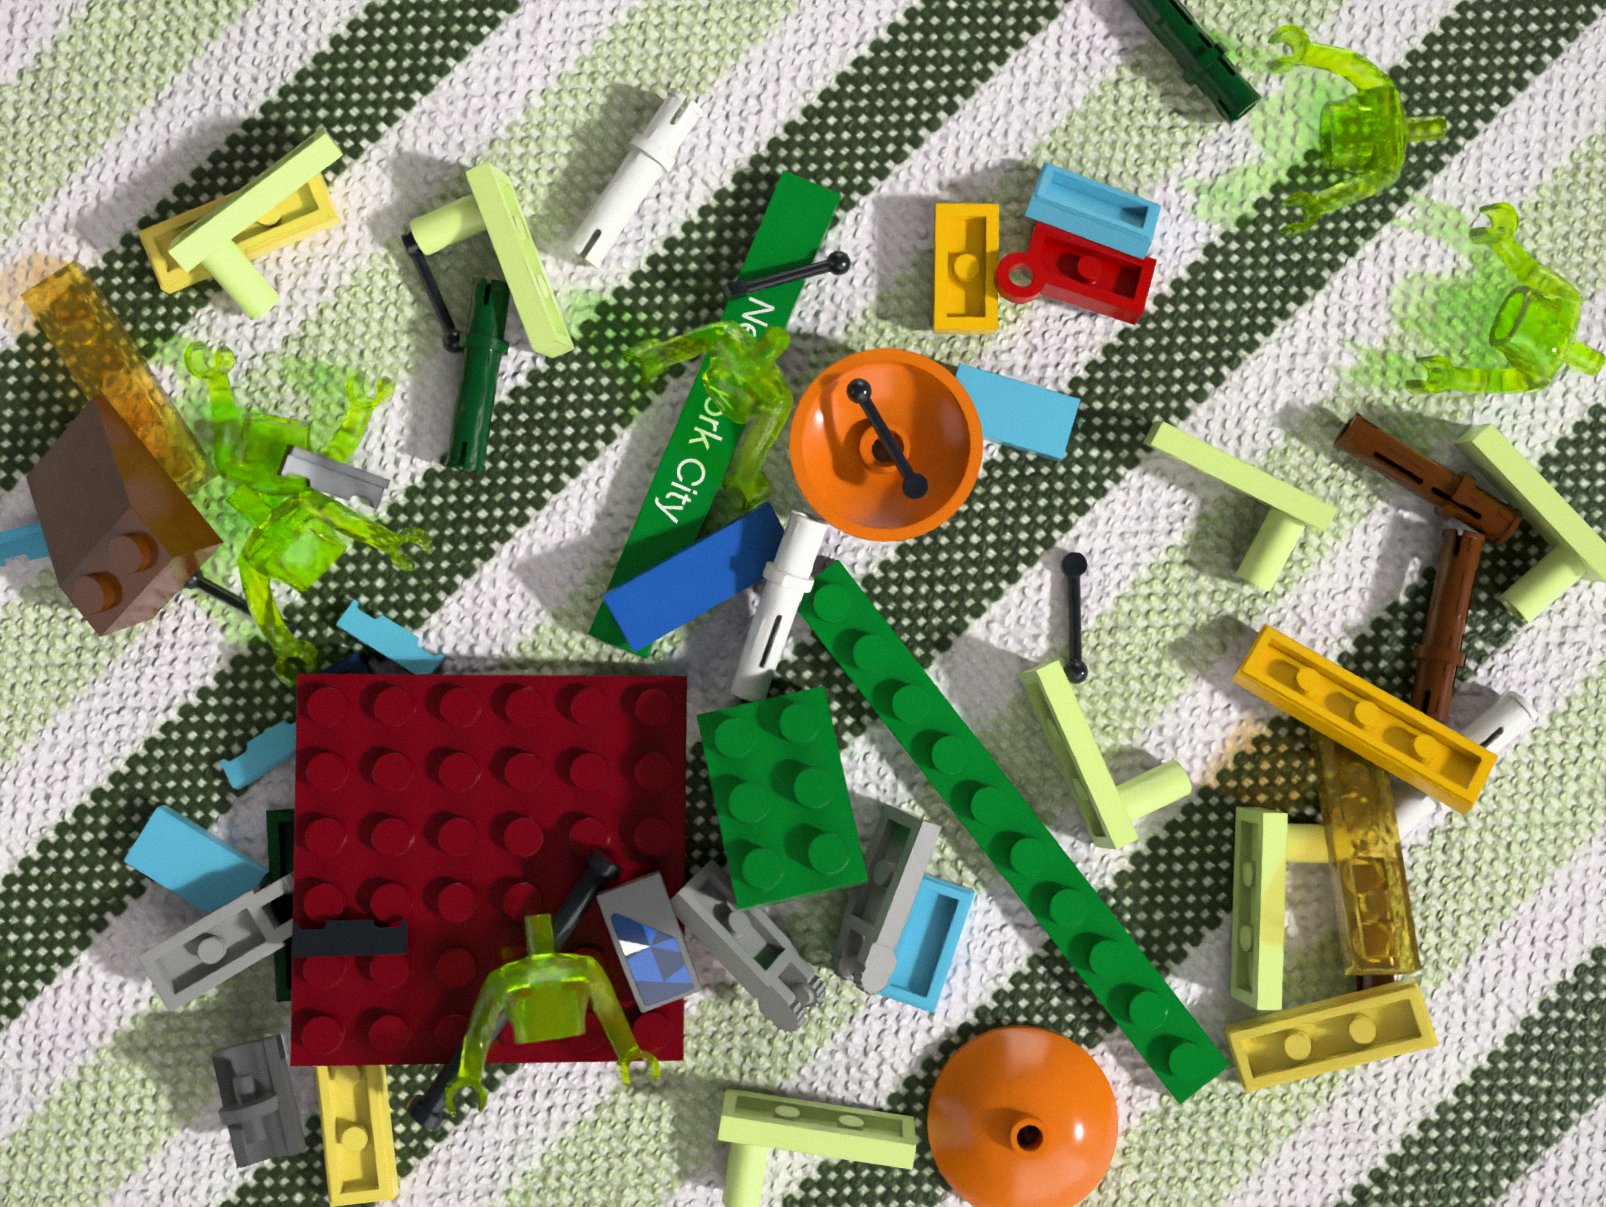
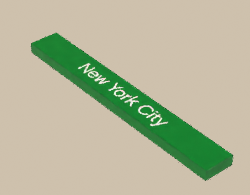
M783 170L737 281H749L815 263L841 201V194ZM808 278L750 293L738 300L728 301L606 591L699 539ZM603 600L588 633L592 637L645 659H649L656 642L650 643L635 653L632 652Z

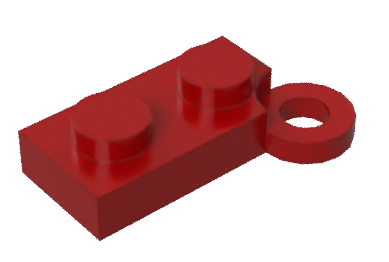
M1037 220L1031 231L1025 253L1014 252L1002 258L994 272V284L997 292L1011 303H1028L1041 294L1136 325L1143 315L1157 259L1145 256L1144 260ZM1015 269L1023 270L1029 275L1031 283L1024 287L1017 286L1010 280L1009 272Z

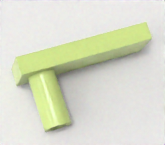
M324 127L320 128L170 242L168 252L186 273L201 263L251 321L257 319L271 309L281 297L232 241V238L343 155L340 147Z
M488 161L465 171L473 193L410 221L411 231L419 248L428 256L487 230L533 351L550 358H555L574 350V345L509 176Z
M1154 421L1143 444L1271 508L1235 575L1269 592L1305 526L1325 532L1337 511V508L1164 421Z
M1492 423L1472 426L1453 443L1514 508L1522 511L1523 518L1553 548L1499 596L1503 605L1516 618L1528 624L1579 578L1586 581L1606 583V543Z
M1056 660L1039 664L1018 674L1095 847L1117 850L1138 840L1139 838L1132 824L1133 821L1191 793L1190 780L1180 763L1174 759L1115 786L1060 661Z
M1236 807L1230 997L1256 1010H1282L1286 862H1349L1353 854V836L1346 825L1288 823V813L1261 807Z
M726 1088L718 1140L730 1142L722 1203L725 1207H760L769 1148L912 1170L916 1150L914 1117Z

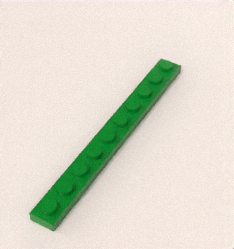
M837 559L815 576L811 591L804 593L797 609L799 614L1179 1104H1182L1229 1067L1230 1064L841 562Z

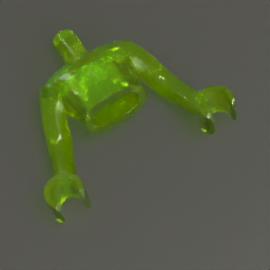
M1291 24L1280 27L1267 41L1269 44L1285 43L1291 48L1293 56H1282L1274 59L1269 65L1273 73H1287L1295 68L1297 64L1339 75L1350 82L1357 90V93H1353L1344 99L1327 101L1321 109L1319 120L1320 152L1324 168L1344 170L1356 175L1314 195L1303 191L1293 193L1280 203L1279 207L1281 208L1289 206L1299 208L1304 216L1303 223H1292L1280 230L1285 237L1293 238L1300 236L1316 224L1321 215L1378 194L1396 183L1400 178L1405 162L1407 142L1437 141L1445 138L1447 131L1445 115L1406 117L1400 93L1393 79L1363 55L1350 49L1309 41L1308 35L1302 28Z
M1500 202L1479 207V211L1489 218L1491 228L1479 227L1471 229L1469 231V239L1477 245L1488 243L1513 276L1524 284V286H1517L1506 296L1497 312L1489 334V344L1506 357L1512 368L1453 367L1451 361L1445 356L1416 357L1415 361L1426 368L1428 374L1427 381L1406 380L1405 389L1415 395L1437 394L1447 389L1476 394L1529 393L1548 388L1564 363L1588 376L1599 373L1605 365L1606 356L1575 338L1581 321L1584 304L1583 296L1573 284L1537 261L1513 237L1518 229L1519 219L1515 208L1511 204Z
M724 320L695 328L664 342L655 337H649L624 351L622 359L625 363L635 359L641 366L642 377L639 381L642 384L666 372L673 364L687 361L710 351V364L703 375V384L712 401L733 422L746 424L754 417H758L742 445L736 474L724 481L722 488L727 491L733 487L740 493L743 499V506L739 510L743 514L767 499L771 494V486L767 476L760 469L769 449L783 429L794 401L786 377L775 362L790 345L788 333L779 326H772L757 340L735 321Z
M204 342L193 343L185 351L184 363L187 370L193 376L206 379L214 424L213 450L217 472L223 480L256 492L253 531L261 534H278L283 497L302 498L322 493L307 487L306 479L294 473H289L286 477L277 475L287 444L314 453L310 439L311 424L297 419L263 413H244L240 421L228 373L234 367V353L227 346L217 348L214 354L215 364L211 368L205 360L206 346ZM364 372L356 373L348 380L346 394L351 405L335 436L320 454L321 456L344 464L348 463L365 435L375 407L388 403L393 396L394 385L389 377L384 376L379 379L375 399L370 398L364 390Z
M243 482L225 500L255 527L238 554L237 566L250 614L278 656L274 668L276 676L287 685L297 684V674H300L297 669L289 664L287 658L299 657L307 665L315 667L319 660L318 650L307 641L295 639L276 605L270 585V578L287 584L300 595L303 594L347 549V546L340 540L333 529L343 535L389 553L393 564L402 571H412L415 568L412 558L405 555L401 549L403 543L414 542L427 553H431L433 547L431 537L421 528H405L398 534L358 514L341 502L313 490H303L273 509Z
M551 913L524 917L528 957L506 964L488 975L468 1022L458 1077L447 1085L444 1091L443 1102L446 1110L454 1117L453 1096L460 1087L472 1086L477 1094L476 1104L478 1111L481 1113L487 1103V1094L480 1082L492 1035L495 1031L500 1012L503 1009L511 1023L515 1043L522 1044L585 1034L586 1010L588 1000H590L593 1010L618 1057L615 1073L618 1081L624 1087H630L628 1067L634 1059L642 1058L646 1062L647 1077L651 1084L656 1083L658 1080L660 1066L653 1054L639 1050L613 986L599 962L590 956L555 953Z

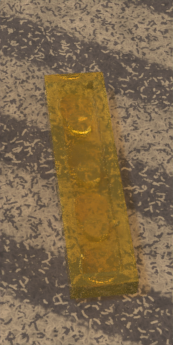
M72 261L21 294L26 305L88 401L95 395L103 394L186 496L219 475L85 266Z
M1309 726L1345 975H1412L1421 970V963L1389 772Z

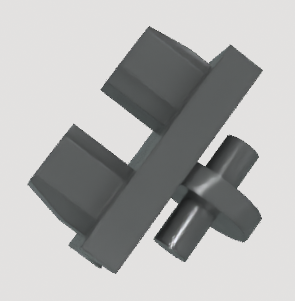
M281 1034L219 1048L212 1052L211 1056L223 1104L218 1114L221 1125L228 1126L237 1169L267 1159L291 1156L304 1151L307 1147Z

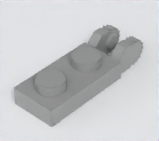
M889 804L884 806L864 858L869 883L853 887L840 921L842 926L834 945L835 951L831 953L832 959L829 961L832 964L830 968L834 970V974L846 981L850 979L856 984V988L868 995L870 993L874 995L877 992L881 993L882 989L887 987L886 984L890 981L889 976L895 970L897 960L893 949L896 948L904 925L909 918L913 901L927 865L932 858L934 847L942 828Z
M711 859L670 899L674 913L754 999L758 998L759 1011L768 1020L773 1022V1026H777L778 1030L781 1029L785 1033L787 1031L791 1034L793 1031L797 1032L807 1019L805 1017L807 1012H805L804 1008L809 1007L812 1009L817 1007L826 994L824 992L826 988H824V982L820 980V976L817 977L815 975V971L798 954L800 950L760 908L745 912L737 910L731 877Z
M294 871L262 890L257 886L136 956L169 1013L291 941L289 937L293 933V918L281 924L269 902L282 894L289 895L293 892Z

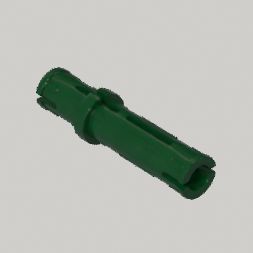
M1126 0L1138 17L1185 71L1182 75L1185 82L1189 86L1196 84L1201 92L1214 104L1229 126L1239 121L1256 106L1255 104L1261 101L1262 96L1244 79L1227 57L1230 50L1222 41L1215 43L1180 0Z
M475 277L472 278L473 289L466 333L459 334L457 347L463 349L448 455L444 466L485 473V460L501 356H508L509 342L504 340L511 292L507 282L492 279L490 284L487 283L486 278Z

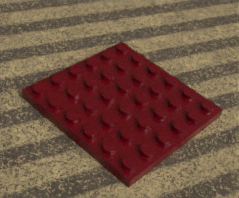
M297 674L293 923H299L302 929H322L326 926L327 920L374 919L377 927H397L402 923V920H408L409 955L292 957L290 1066L445 1064L589 863L585 860V857L592 847L603 851L624 868L618 880L610 879L602 891L660 870L669 899H671L685 885L687 676ZM596 898L478 1064L684 1061V998L644 1013L640 1012ZM677 918L685 938V925Z

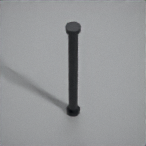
M592 847L585 857L589 864L423 1096L414 1095L407 1105L406 1110L416 1122L434 1131L439 1130L447 1119L444 1110L595 901L597 892L602 891L610 879L617 881L623 873L624 868L612 857Z

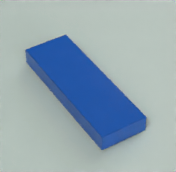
M764 502L600 596L630 650L635 653L764 579L762 575L766 563L774 562L785 530L770 502Z

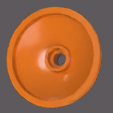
M892 348L871 349L849 355L835 362L818 375L801 397L792 419L789 438L790 461L796 483L811 508L828 524L847 535L862 540L899 542L922 536L946 522L963 505L971 493L980 471L983 456V434L980 419L971 397L957 378L946 368L923 355L911 351ZM862 378L869 382L872 388L870 398L914 473H919L927 479L928 490L922 498L911 500L903 494V478L892 460L880 462L874 458L872 446L880 441L861 406L851 402L847 397L846 388L853 379Z
M1011 1025L979 1034L962 1045L947 1060L939 1072L930 1093L927 1108V1132L931 1151L941 1174L952 1189L974 1207H1073L1097 1186L1111 1163L1118 1137V1112L1113 1091L1105 1074L1085 1049L1068 1037L1050 1029L1031 1025ZM1033 1125L1039 1128V1136L1034 1142L1023 1144L1017 1140V1134L1022 1127Z

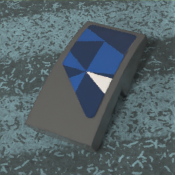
M660 870L597 892L596 897L641 1013L703 990Z

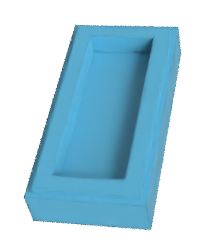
M1043 163L1024 216L1144 260L1152 244L1161 206L1058 166Z
M959 363L955 377L963 385L976 407L984 440L1057 462L1063 459L1080 403L1079 398Z
M167 805L156 808L124 859L125 863L207 914H211L257 886L261 889L269 877V869Z
M924 873L913 901L909 918L904 925L896 948L893 949L897 960L895 970L889 976L890 981L887 982V987H884L881 993L877 992L876 994L931 1013L935 1012L975 894L972 888Z

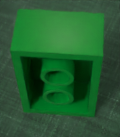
M824 686L696 715L737 910L742 912L869 883Z

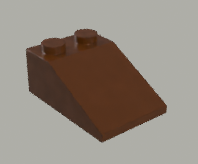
M103 394L93 396L26 476L58 585L100 637L153 619L224 543Z

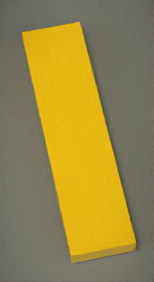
M1264 624L1231 679L1235 684L1462 815L1473 808L1498 758V755L1267 624Z

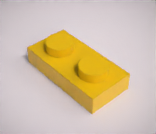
M935 204L932 334L995 335L998 331V292L994 284V272L999 264V204Z

